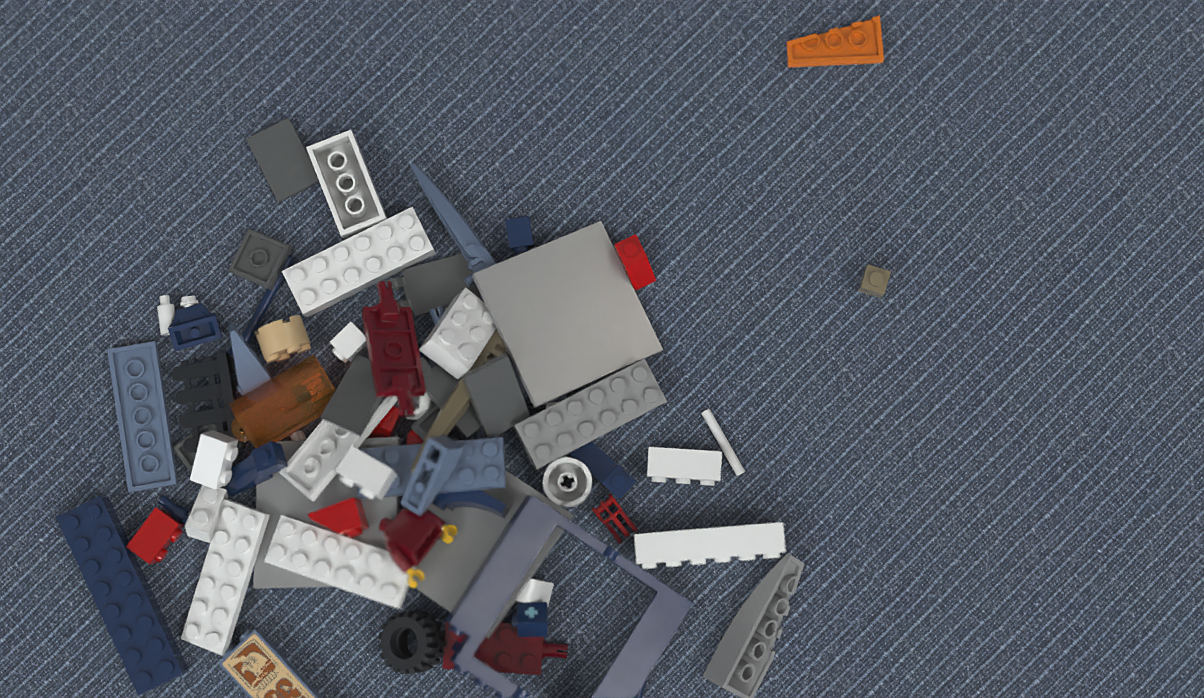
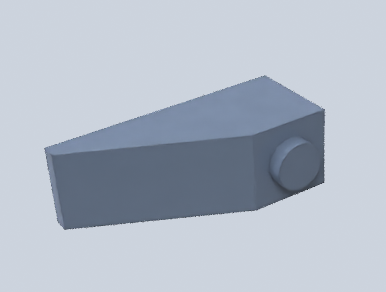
M233 323L228 325L235 373L239 384L236 388L243 398L248 396L253 403L277 385L273 376Z
M447 436L429 437L401 504L419 516L423 515L454 471L464 447Z

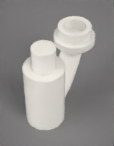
M169 295L160 296V305L157 306L162 336L170 335L168 327L173 323L175 317L174 304H170ZM196 296L182 297V302H180V306L184 308L199 304Z

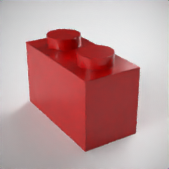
M155 507L126 547L149 564L160 563L168 554L166 549L170 543H175L182 535L183 531L181 528L184 524L174 519L163 508Z

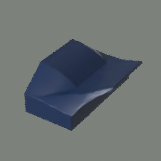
M202 303L176 310L173 323L168 327L175 351L222 338L216 314L209 312Z

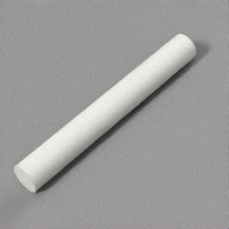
M710 408L701 413L735 474L739 476L745 472L743 466Z

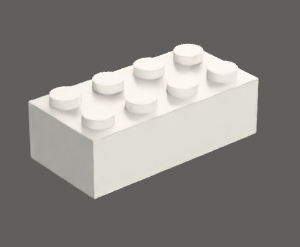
M352 130L306 147L339 233L344 240L388 219Z

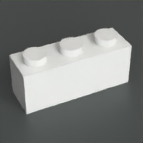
M649 447L647 477H652L651 482L666 483V478L676 479L678 484H690V480H700V485L715 486V481L719 482L721 479L722 451Z

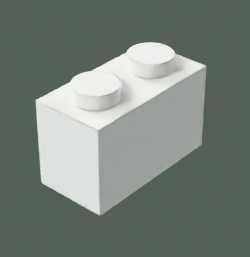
M352 322L330 341L334 346L331 351L345 363L347 361L352 363L356 355L363 356L368 351L365 334Z
M214 430L202 433L190 480L213 489L227 485L232 477V463L238 454V439Z
M352 445L335 470L341 476L339 479L341 482L351 488L355 484L361 488L360 493L371 500L374 496L382 500L397 476L392 469Z
M202 485L185 525L189 537L211 543L224 499H229L226 489H213Z

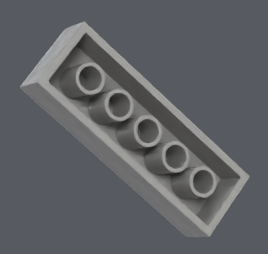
M644 358L514 425L513 428L534 469L537 470L667 402Z

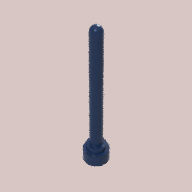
M288 256L272 291L266 290L242 335L248 344L285 278L282 271L291 267L293 263L291 256ZM230 347L227 353L233 356L232 348Z

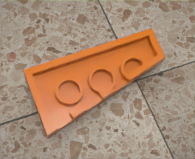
M880 15L872 17L868 21L851 23L850 26L840 29L837 27L817 35L815 33L787 41L788 67L883 63Z

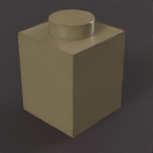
M867 265L863 270L857 291L881 298L885 294L891 271Z

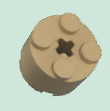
M300 315L290 316V322L282 321V319L274 321L254 332L264 360L267 363L273 361L282 362L291 358L289 354L295 352L300 354L311 349V342Z

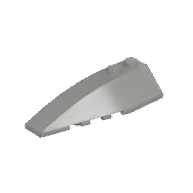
M787 553L766 575L736 614L702 677L740 698L754 697L773 661L775 651L772 649L776 638L780 639L783 629L780 628L783 616H788L790 609L788 600L790 595L795 594L804 567L803 562Z

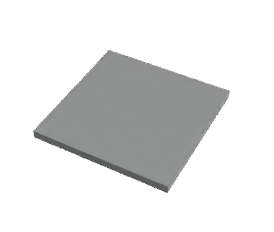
M601 221L472 275L534 408L663 350Z
M455 436L452 439L453 441H461ZM506 470V488L482 490L507 505L509 512L505 519L489 511L472 507H455L453 511L446 508L443 511L431 502L427 509L445 522L444 525H455L458 532L453 536L454 540L450 544L443 542L440 537L418 567H415V570L418 569L424 573L423 581H420L417 576H412L418 584L415 589L451 613L527 494L535 496L570 521H572L574 516ZM405 506L401 509V510H404V509L410 510V509H408V508L405 507ZM557 526L554 528L485 636L489 639L561 537L564 532Z
M366 438L358 449L400 446V438ZM279 441L276 443L282 444L285 458L288 462L305 441ZM258 442V447L268 442ZM280 471L273 473V478L258 484L256 490V510L270 514L254 565L253 588L335 587L264 562L281 515L339 534L309 519L308 514L352 497L357 498V486L355 484L352 488L339 480L341 476L337 473L313 502L279 473ZM399 496L385 497L382 500L378 498H373L372 500L360 499L369 528L363 530L362 535L350 539L387 551L384 532L379 530V523L384 517L392 520L399 514Z

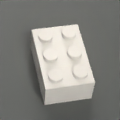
M465 287L451 301L419 349L456 379H459L470 370L496 330L485 302Z

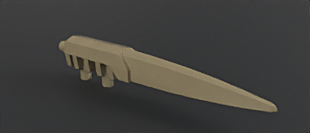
M497 329L470 370L466 373L503 353L510 357ZM463 378L460 379L426 435L411 467L412 473L415 471L428 438L447 436L471 405L472 401Z

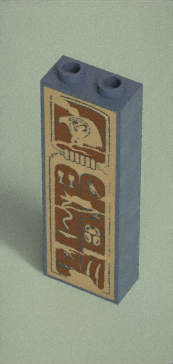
M251 629L247 630L239 638L241 643L236 648L233 646L229 647L224 655L221 656L223 660L219 665L249 698H323L260 629H255L254 631Z

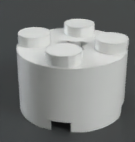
M564 457L555 460L546 469L543 477V488L548 498L557 505L565 508L575 507L583 503L590 495L592 477L584 463L574 458ZM566 476L569 479L575 480L570 489L566 486H561L564 482L563 478Z

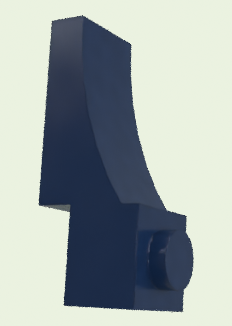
M272 441L252 450V454L232 467L231 480L225 485L227 494L235 496L273 478V473L288 467L282 444Z
M592 441L569 452L574 459L584 463L589 469L590 474L618 500L636 483L626 471Z
M482 490L437 493L432 502L434 506L443 511L446 508L453 511L455 507H472L489 511L504 519L509 512L506 504Z

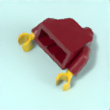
M404 509L400 511L394 520L384 517L379 523V530L384 532L386 550L403 573L409 575L407 582L413 588H416L418 584L412 576H417L420 581H423L424 573L418 569L414 570L412 567H418L440 537L443 542L450 544L454 540L453 536L458 532L455 525H444L445 522L428 509L420 516L411 510Z

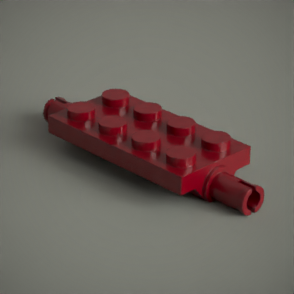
M381 281L377 284L380 302L375 306H364L361 311L376 397H397L399 414L404 416V411H406V416L415 413L412 396H424L426 393L411 307H401L397 300L394 299L392 282L387 281L386 287L385 281Z
M446 621V635L443 636L446 646L442 648L445 651L443 669L455 670L453 669L455 663L449 660L455 652L451 648L456 640L461 642L466 634L463 633L460 637L449 629L451 624ZM500 622L489 639L484 637L473 657L498 673L541 675L542 660H545V657L567 659V652H558L557 650H568V643H547L544 637H518V627H513V623Z

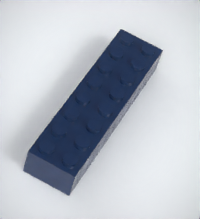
M98 496L57 516L56 519L138 696L188 673L189 669L134 552L126 547L129 544V540L109 497Z

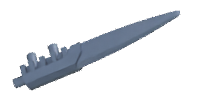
M414 163L410 164L414 175L438 217L466 261L469 262V270L476 273L495 265L496 262L455 206ZM473 273L464 278L468 287L475 283L472 277Z

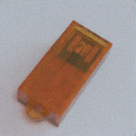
M315 354L229 404L236 418L231 424V430L236 439L241 442L250 440L255 448L271 441L277 443L321 416L336 388Z

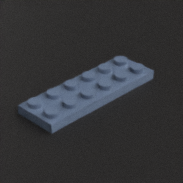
M152 341L107 349L128 492L132 493L178 485L157 342Z
M503 437L454 441L464 447L454 471L438 493L506 488ZM422 444L359 449L397 474L383 498L404 496L413 475L411 467ZM357 486V498L359 500L369 499L360 493L361 488Z

